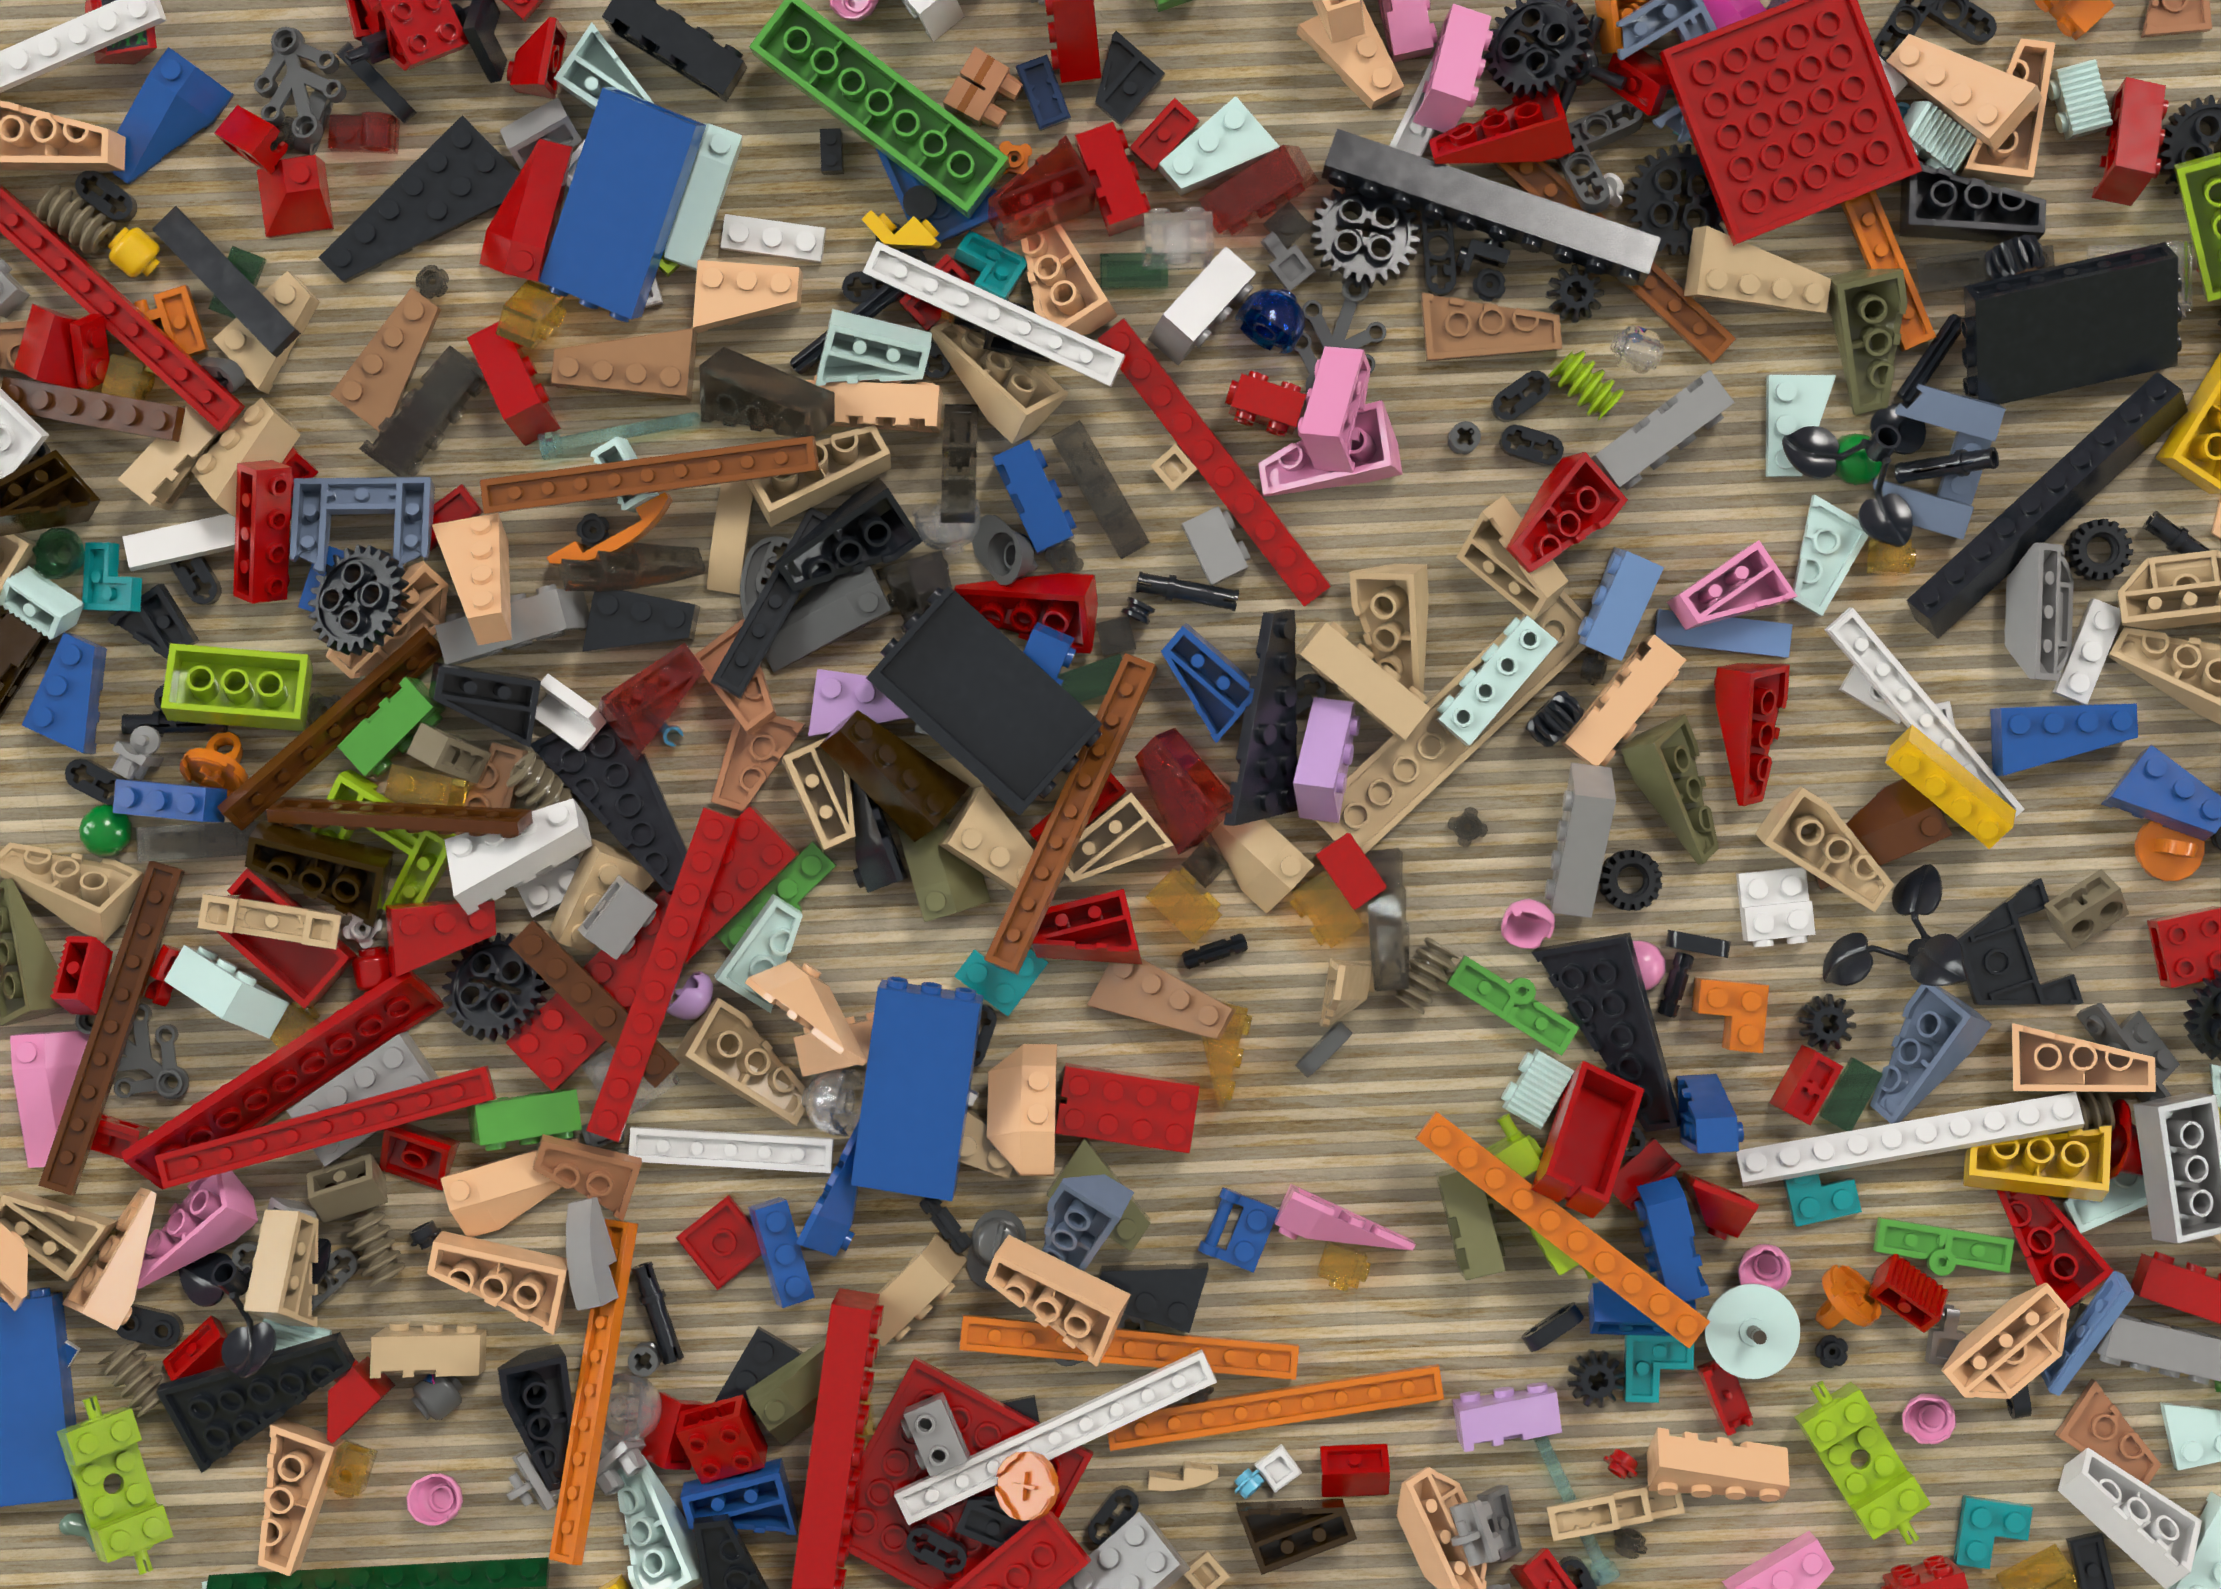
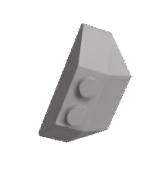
M2034 543L2007 577L2004 629L2005 647L2029 679L2058 681L2061 675L2060 671L2064 667L2072 649L2074 581L2069 564L2064 557L2063 545Z

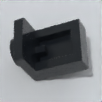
M1471 239L1468 247L1461 246L1456 261V266L1461 267L1459 276L1466 278L1472 260L1503 269L1508 262L1511 250L1504 249V243L1493 239H1485L1484 242Z

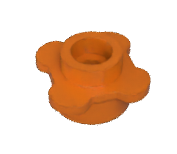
M1010 141L1002 142L999 150L1009 158L1010 166L1004 174L1009 173L1019 177L1028 175L1030 171L1028 158L1032 155L1030 145L1024 143L1019 146L1012 145ZM1013 156L1018 158L1016 162L1011 161Z

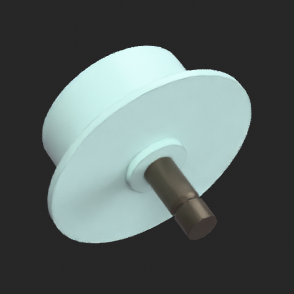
M1743 1284L1733 1287L1718 1297L1708 1312L1707 1319L1710 1323L1705 1328V1340L1708 1350L1716 1363L1732 1375L1745 1379H1761L1779 1372L1791 1361L1798 1348L1800 1340L1798 1315L1790 1301L1780 1292L1769 1286Z

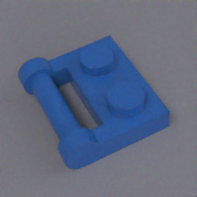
M1222 1187L1219 1195L1222 1199L1205 1241L1201 1240L1197 1250L1254 1273L1279 1209ZM1238 1204L1243 1206L1228 1245L1224 1249L1217 1245L1233 1205Z

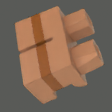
M974 47L960 71V76L956 78L943 101L944 109L970 120L978 127L985 124L999 130L1008 114L1005 110L994 105L1000 94L1015 103L1023 90V84L1010 75V68L979 48Z

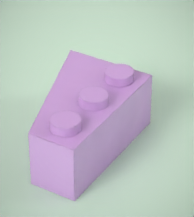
M817 669L809 737L831 733L839 723L856 710H859L878 724L911 718L866 679L867 676Z
M1313 698L1293 781L1299 818L1339 823L1343 796L1347 785L1348 766L1351 765L1354 754L1353 737L1358 736L1360 729V716L1355 714L1354 702Z
M1544 1382L1528 1384L1527 1390L1514 1391L1513 1387H1501L1494 1389V1394L1480 1396V1392L1470 1391L1461 1393L1459 1399H1452L1457 1438L1464 1452L1474 1451V1444L1491 1442L1492 1446L1503 1445V1440L1521 1438V1440H1528L1562 1433L1557 1392L1553 1386L1547 1387V1383Z

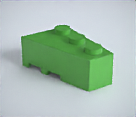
M404 677L399 683L402 688L390 699L385 697L378 704L380 708L369 718L363 719L337 746L364 776L372 777L375 774L379 777L393 765L390 760L397 753L405 754L408 751L421 722L436 727L442 721L443 717L440 714L446 710L445 706L429 696V689L420 679Z
M574 1088L560 1089L553 1092L530 1093L511 1098L501 1097L497 1098V1100L486 1101L467 1107L471 1142L479 1146L485 1145L486 1151L506 1148V1142L519 1140L520 1145L539 1143V1136H542V1134H553V1137L561 1139L574 1137L573 1131L582 1130L577 1089Z

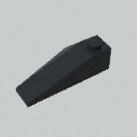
M877 478L847 499L774 564L791 589L797 591L830 581L833 577L853 571L856 573L863 571L865 567L881 562L885 564L895 561L922 543L923 540L889 488L880 478Z
M853 780L856 835L855 854L858 868L853 869L859 888L866 887L867 893L908 877L883 810Z

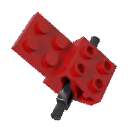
M361 0L368 14L364 20L371 35L362 38V46L344 51V58L349 66L365 59L371 64H375L390 58L400 68L407 71L460 51L469 44L463 32V26L470 6L462 8L457 3L451 5L449 0Z

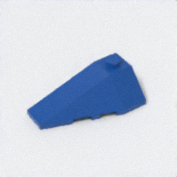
M168 47L147 76L117 131L118 134L126 137L125 171L110 172L127 184L132 183L161 162V159L169 152L187 143L188 139L202 128L206 129L212 125L234 94Z
M859 1121L839 1158L837 1166H835L826 1183L822 1196L816 1202L796 1242L801 1246L835 1257L840 1249L847 1250L855 1235L854 1232L850 1231V1228L854 1221L859 1186L851 1185Z

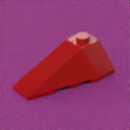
M1551 87L1549 88L1548 97L1544 98L1537 91L1534 100H1531L1526 93L1521 99L1514 96L1512 97L1513 104L1499 111L1495 107L1485 111V117L1474 124L1464 122L1430 139L1429 144L1435 164L1543 162L1549 159H1559L1566 154L1575 152L1567 118L1558 92Z
M544 139L538 140L486 230L479 264L504 274L539 282L558 225L574 147Z

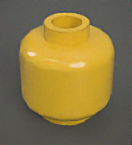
M124 227L107 246L111 250L109 253L110 261L130 278H135L141 273L147 277L160 263L155 258L160 251L159 245L138 227L130 230Z

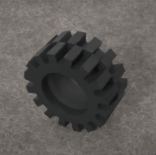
M2096 519L2079 525L2078 529H2074L2070 533L2072 537L2066 541L2065 545L2069 546V550L2065 551V557H2070L2069 567L2076 569L2074 573L2077 576H2084V579L2088 581H2102L2114 578L2115 575H2119L2124 571V567L2129 566L2131 560H2128V557L2133 555V549H2129V544L2133 542L2131 537L2126 538L2125 534L2128 531L2125 528H2119L2118 522H2109V519ZM2095 537L2104 538L2111 547V554L2103 563L2092 561L2087 554L2088 543Z
M1637 850L1618 851L1605 860L1606 863L1602 866L1599 884L1601 886L1600 892L1605 896V900L1609 904L1622 910L1638 911L1642 910L1641 908L1650 906L1651 902L1658 898V891L1662 889L1663 885L1660 877L1663 876L1662 872L1658 869L1659 865L1651 859V856ZM1627 867L1638 869L1643 877L1641 888L1631 894L1623 892L1618 885V875Z

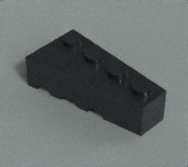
M611 0L602 15L612 33L727 102L747 69L745 62L741 59L743 57L741 52L728 44L722 47L713 41L715 37L698 26L696 29L685 22L686 19L671 9H664L657 4L656 0Z
M1919 161L1922 168L1921 172L1901 180L1899 236L2003 243L2023 235H2035L2039 240L2045 234V199L2006 187L2002 189L1985 184L1984 180L1974 177L1968 179L1952 174L1951 170L1941 167L1936 169L1922 165L1923 162Z

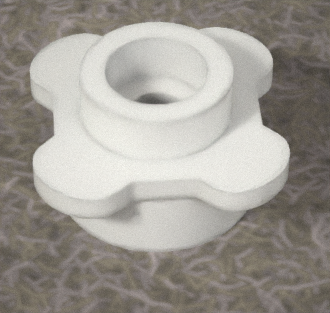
M1606 173L1603 177L1610 190L1609 204L1618 207L1623 201L1621 197L1624 192L1623 182L1617 175ZM1593 191V198L1595 200L1599 199L1600 195H1596Z
M352 914V920L349 925L343 928V936L346 939L352 938L356 940L362 948H369L373 945V939L378 934V931L382 930L383 923L379 919L375 927L372 928L364 924L363 919ZM361 925L366 927L364 932L360 931Z

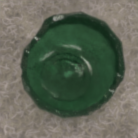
M51 528L40 535L36 545L32 548L36 557V564L33 568L45 579H66L78 573L84 564L85 550L82 539L69 528Z

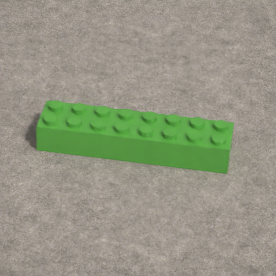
M784 0L749 46L755 57L926 187L930 188L968 219H970L1010 166L1009 158L802 0Z

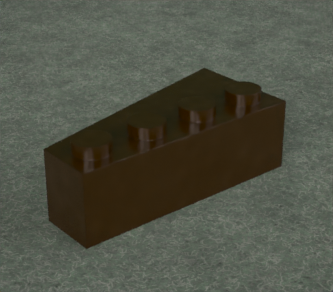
M856 710L839 723L819 745L914 842L936 828L970 787L859 710Z
M260 820L249 836L245 867L285 886L290 884L304 891L303 895L314 900L316 898L322 899L334 905L335 910L345 915L351 913L363 919L364 924L374 928L384 911L382 907L386 900L394 851Z

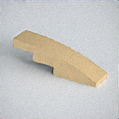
M1648 1484L1601 1493L1546 1507L1553 1542L1621 1529L1620 1527L1651 1522L1656 1518L1685 1513L1681 1493L1663 1496L1658 1494V1491H1648Z

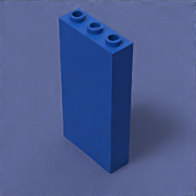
M615 87L602 88L539 282L549 285L548 290L554 294L564 297L570 294L580 298L579 303L591 309L602 307L609 310V316L619 321L629 322V319L642 317L706 125Z
M888 977L887 980H881L877 988L851 1185L946 1201L953 1200L957 1187L984 995H978L974 989L958 987L955 991L942 989V985L934 982H923L921 985L908 984V980L901 977Z
M50 1287L29 1290L30 1295L26 1296L22 1305L16 1311L0 1297V1507L69 1500L77 1497L57 1435V1431L77 1424L71 1367H68L65 1341L68 1339L64 1305H62L63 1292L51 1293Z

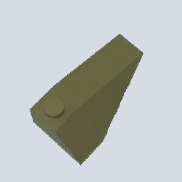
M1901 268L1858 269L1827 276L1831 279L1828 298L1852 412L1854 415L1881 408H1888L1895 367L1893 366L1897 345H1900L1902 335L1900 334L1903 314H1906L1908 303L1904 271Z
M1686 714L1636 735L1621 749L1624 763L1628 767L1635 783L1699 865L1704 864L1719 849L1711 809L1705 806L1703 801L1702 787H1706L1704 776H1698L1695 756H1700L1698 744Z
M945 818L942 819L936 828L916 842L896 824L924 922L991 901L983 874L939 846L940 841L950 827Z
M12 878L0 882V1026H7L53 1015L64 1009L50 997L54 993L52 989L55 987L54 982L57 980L55 976L59 974L57 972L59 968Z
M826 1338L746 1390L751 1407L767 1430L782 1445L811 1427L815 1422Z

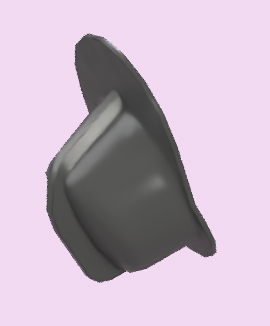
M985 515L975 524L972 534V545L975 555L1000 585L1008 586L1016 578H1020L1028 572L1037 569L1038 564L1034 560L1033 544L1027 536L1013 531L996 515Z
M992 1210L985 1213L976 1222L973 1229L972 1244L967 1255V1270L971 1279L978 1286L987 1290H996L985 1281L995 1253L1007 1236L1011 1235L1026 1242V1231L1023 1223L1014 1213L1007 1210Z

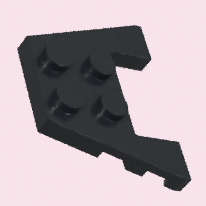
M2042 878L2030 881L1956 937L1963 949L1964 968L1967 975L1966 982L1975 1005H2079L2084 1003L2074 974L2070 973L2041 984L2039 983L2018 918L2044 910V905L2049 902Z

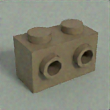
M371 1153L306 1173L308 1200L323 1223L388 1203L386 1176Z

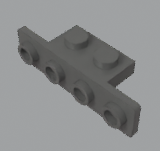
M2102 1003L2089 1006L2077 1013L2078 1019L2096 1043L2155 1057L2156 1092H2134L2141 1102L2172 1096L2162 1083L2180 1064L2140 1011L2131 1013L2120 1025L2117 1024Z

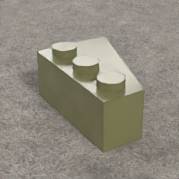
M1082 1138L1048 1189L1047 1196L1051 1198L1063 1178L1105 1174L1120 1184L1122 1183L1095 1150L1091 1142L1087 1138ZM1133 1196L1122 1217L1108 1236L1131 1252L1150 1225V1218Z
M1456 1169L1435 1173L1461 1275L1465 1280H1471L1506 1271L1502 1256H1505L1501 1236H1496L1493 1225L1497 1223L1493 1203L1488 1204L1485 1192Z

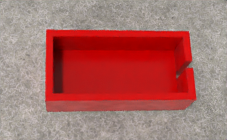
M246 868L227 890L231 894L227 895V897L240 895L238 898L303 908L272 879L249 868ZM216 931L304 1009L314 1007L352 964L353 959L358 956L339 938L337 949L335 950L303 945L298 942Z
M1582 1061L1574 1070L1567 1086L1564 1088L1531 1190L1558 1203L1564 1198L1567 1200L1565 1206L1590 1218H1594L1609 1203L1644 1089L1588 1062Z
M1066 1063L1061 1097L1068 1098L1067 1100H1060L1055 1133L1190 1153L1200 1085L1197 1082Z

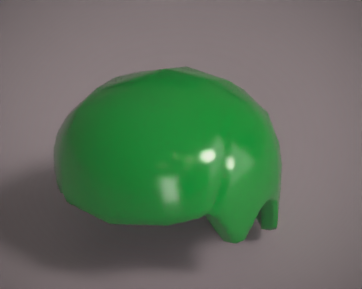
M1856 433L1842 435L1837 439L1839 443L1837 453H1843L1859 444L1862 439L1869 440L1870 437ZM1861 449L1844 460H1836L1837 468L1834 475L1848 484H1869L1874 478L1879 476L1882 463L1872 461L1867 456L1866 450Z
M98 805L83 817L79 827L80 840L88 852L99 858L116 857L131 841L132 823L126 814L113 813V805Z

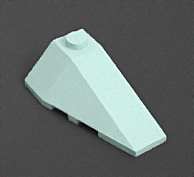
M703 123L706 125L665 247L664 255L666 260L696 271L697 261L701 260L742 149V135Z
M642 1455L647 1466L638 1474L627 1477L622 1467L617 1471L625 1483L624 1487L617 1494L619 1509L624 1514L627 1534H623L624 1546L628 1545L631 1562V1565L627 1566L629 1580L633 1589H691L702 1583L695 1533L692 1529H689L686 1519L644 1455Z

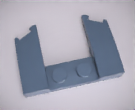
M1650 0L1616 22V27H1622L1623 49H1617V55L1619 60H1623L1675 29L1683 43L1714 31L1717 27L1703 0ZM1676 104L1652 120L1653 124L1659 129L1666 125L1678 133L1677 141L1679 143H1684L1691 138L1679 104Z
M1918 384L1916 388L1922 394L1907 409L1900 403L1894 412L1897 415L1957 431L1949 454L1951 455L1960 449H1965L1969 452L1990 448L1992 441H1996L2006 409L1998 404ZM1983 470L1970 472L1968 476L1959 477L1957 474L1942 476L1937 494L1884 481L1882 493L1883 497L1891 493L1898 494L1907 502L1912 513L1913 526L1964 539L1974 509L1972 502ZM1874 478L1872 482L1874 490L1876 489L1878 479Z
M431 477L294 478L290 541L291 561L296 562L300 557L315 564L313 567L315 572L325 574L332 515L395 514L393 558L399 560L398 567L404 569V564L421 556L424 561L428 560L435 486Z

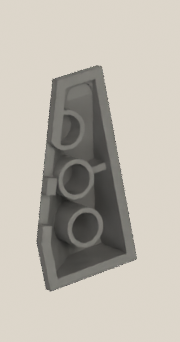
M865 567V570L856 573L852 571L835 576L830 581L815 585L791 609L765 655L773 672L894 612L872 567Z

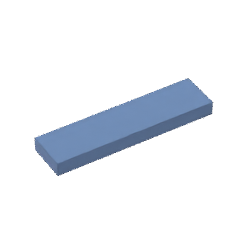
M1657 609L1654 634L1667 645L1789 658L1793 624L1732 617L1685 630L1673 611Z
M2115 1270L2111 1273L2065 1336L2062 1356L2041 1372V1376L2050 1393L2057 1396L2061 1395L2135 1295L2124 1274Z

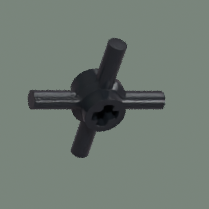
M1593 14L1587 25L1593 32L1591 36L1587 37L1592 44V48L1583 50L1589 59L1584 62L1579 61L1584 64L1582 72H1571L1569 76L1572 83L1568 84L1564 81L1559 93L1565 114L1577 86L1586 85L1595 79L1623 90L1627 82V77L1599 66L1598 57L1592 49L1605 19ZM1538 45L1548 55L1552 56L1553 58L1557 59L1560 57L1559 55L1550 52V50L1545 45Z

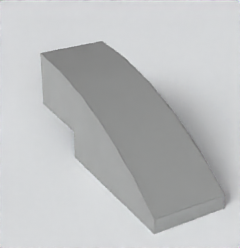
M592 1197L569 1203L566 1219V1256L570 1286L576 1310L600 1307L619 1298L609 1265L616 1262L617 1258L598 1198Z

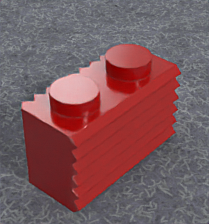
M68 936L65 938L67 943L63 945L65 949L61 951L63 956L60 957L62 961L58 964L60 966L57 970L59 974L55 976L57 980L54 982L55 987L52 989L54 993L50 997L70 1014L97 1015L113 951L107 948L104 943H101L100 940H97L98 938Z
M1893 1254L1875 1270V1277L1873 1278L1868 1295L1923 1333L1941 1320L1949 1293L1948 1289H1943V1285H1938L1937 1281L1932 1279V1277H1927L1926 1273H1921V1270L1911 1266L1910 1262L1904 1258H1899V1254Z

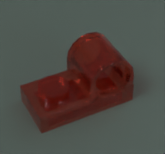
M363 112L362 116L330 115L328 149L331 151L398 154L400 120L391 114L382 112Z

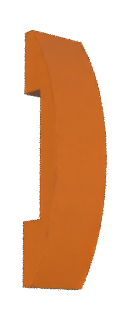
M664 492L635 508L641 521L586 551L581 543L575 541L546 558L550 564L555 566H578L612 557L634 545L648 534L662 519L673 500L668 493Z

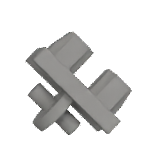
M140 726L131 733L130 742L116 741L112 750L120 755L112 771L129 780L134 778L143 780L150 766L160 767L164 757L151 755L160 747L161 736L159 732L150 726Z
M616 1434L611 1438L603 1435L596 1484L605 1496L615 1494L624 1487L625 1483L617 1472L621 1467L627 1477L638 1474L647 1466L640 1452L646 1446L641 1437L630 1442L628 1440L621 1441L620 1437Z
M520 1452L512 1457L526 1482H522L517 1472L508 1477L514 1489L506 1494L508 1499L513 1500L519 1496L526 1507L534 1502L528 1492L531 1489L543 1510L546 1509L548 1511L556 1506L554 1501L559 1498L560 1489L549 1491L545 1482L543 1483L537 1473L539 1470L530 1453Z
M1475 1500L1450 1507L1458 1535L1450 1540L1452 1546H1463L1469 1567L1482 1563H1492L1501 1559L1498 1553L1504 1548L1501 1535L1497 1532H1491L1487 1521L1493 1515L1490 1503L1488 1501L1481 1502V1500Z

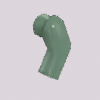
M70 1513L61 1519L59 1529L64 1535L85 1537L92 1552L95 1551L84 1514Z

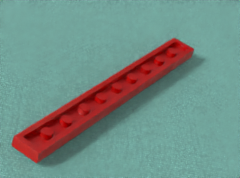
M0 186V232L88 313L104 315L105 327L213 427L219 432H225L246 406L45 223L38 219L5 187Z
M1125 318L1121 319L1097 339L1100 344L1125 355L1120 370L1301 604L1305 607L1330 588L1331 584L1128 321Z
M703 807L586 1129L588 1132L619 1142L622 1137L737 818Z
M488 1065L158 1154L155 1156L163 1189L494 1100L497 1097Z

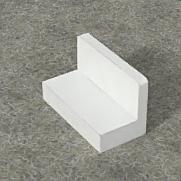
M547 674L540 685L548 695L537 706L535 720L578 751H583L607 721L597 708L550 674Z

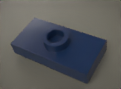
M1046 54L1017 65L1016 70L1023 84L1024 92L1039 131L1071 120L1048 55Z

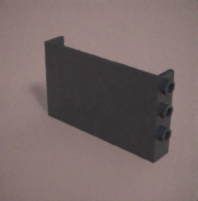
M2164 242L1964 286L1965 318H1961V330L1964 338H1966V348L1962 349V360L1967 368V377L1963 378L1965 395L2000 405L2178 366V352L2182 349L2181 339L2178 334V322L2182 320V312L2178 304V292L2182 290V280L2178 273V256Z
M939 586L927 599L926 602L930 607L921 616L916 612L903 626L907 633L899 641L893 637L880 653L884 658L866 679L1020 816L1038 795L1044 799L1057 784L1053 779L1061 770L1067 774L1080 760L1075 754L1083 745L1090 748L1103 733L1098 729L1102 723L952 587L948 586L943 590Z

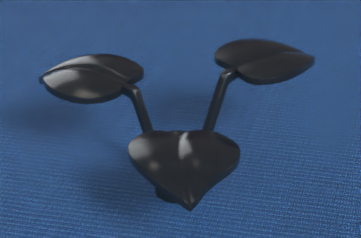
M1901 402V404L1906 409L1911 405L1906 402ZM1900 403L1889 405L1888 408H1881L1871 418L1870 431L1872 435L1869 440L1862 439L1859 444L1843 453H1837L1839 443L1836 437L1823 427L1807 426L1783 437L1782 446L1787 459L1800 473L1811 478L1824 479L1831 477L1837 468L1836 460H1844L1861 449L1866 450L1867 456L1872 461L1881 462L1882 466L1874 493L1876 499H1868L1863 502L1859 508L1858 520L1863 531L1871 538L1896 547L1906 545L1911 537L1913 527L1912 513L1909 505L1900 495L1895 493L1882 497V488L1888 465L1891 463L1890 456L1892 453L1895 452L1901 455L1913 454L1924 444L1926 438L1925 422L1895 414V409Z
M1923 865L1907 874L1896 885L1892 895V904L1895 911L1902 916L1911 915V920L1921 935V939H1915L1909 944L1908 954H1901L1875 945L1868 946V939L1864 934L1850 933L1838 939L1827 953L1823 965L1824 982L1849 986L1862 981L1872 968L1873 957L1870 953L1873 952L1905 961L1910 965V973L1913 979L1923 985L1948 986L1967 981L1963 949L1959 940L1953 935L1946 933L1931 937L1926 933L1919 921V914L1929 915L1933 913L1941 901L1942 881L1938 870L1933 865Z
M318 1238V1263H312V1284H319L328 1270L331 1243L325 1238ZM224 1253L208 1254L178 1269L182 1287L193 1303L201 1307L216 1305L221 1301L225 1292L246 1321L247 1327L234 1329L223 1342L221 1353L226 1367L240 1379L250 1377L260 1371L274 1353L276 1333L267 1322L254 1325L248 1312L244 1311V1305L239 1299V1296L244 1295L248 1290L252 1270L249 1267L243 1270L232 1262V1258Z

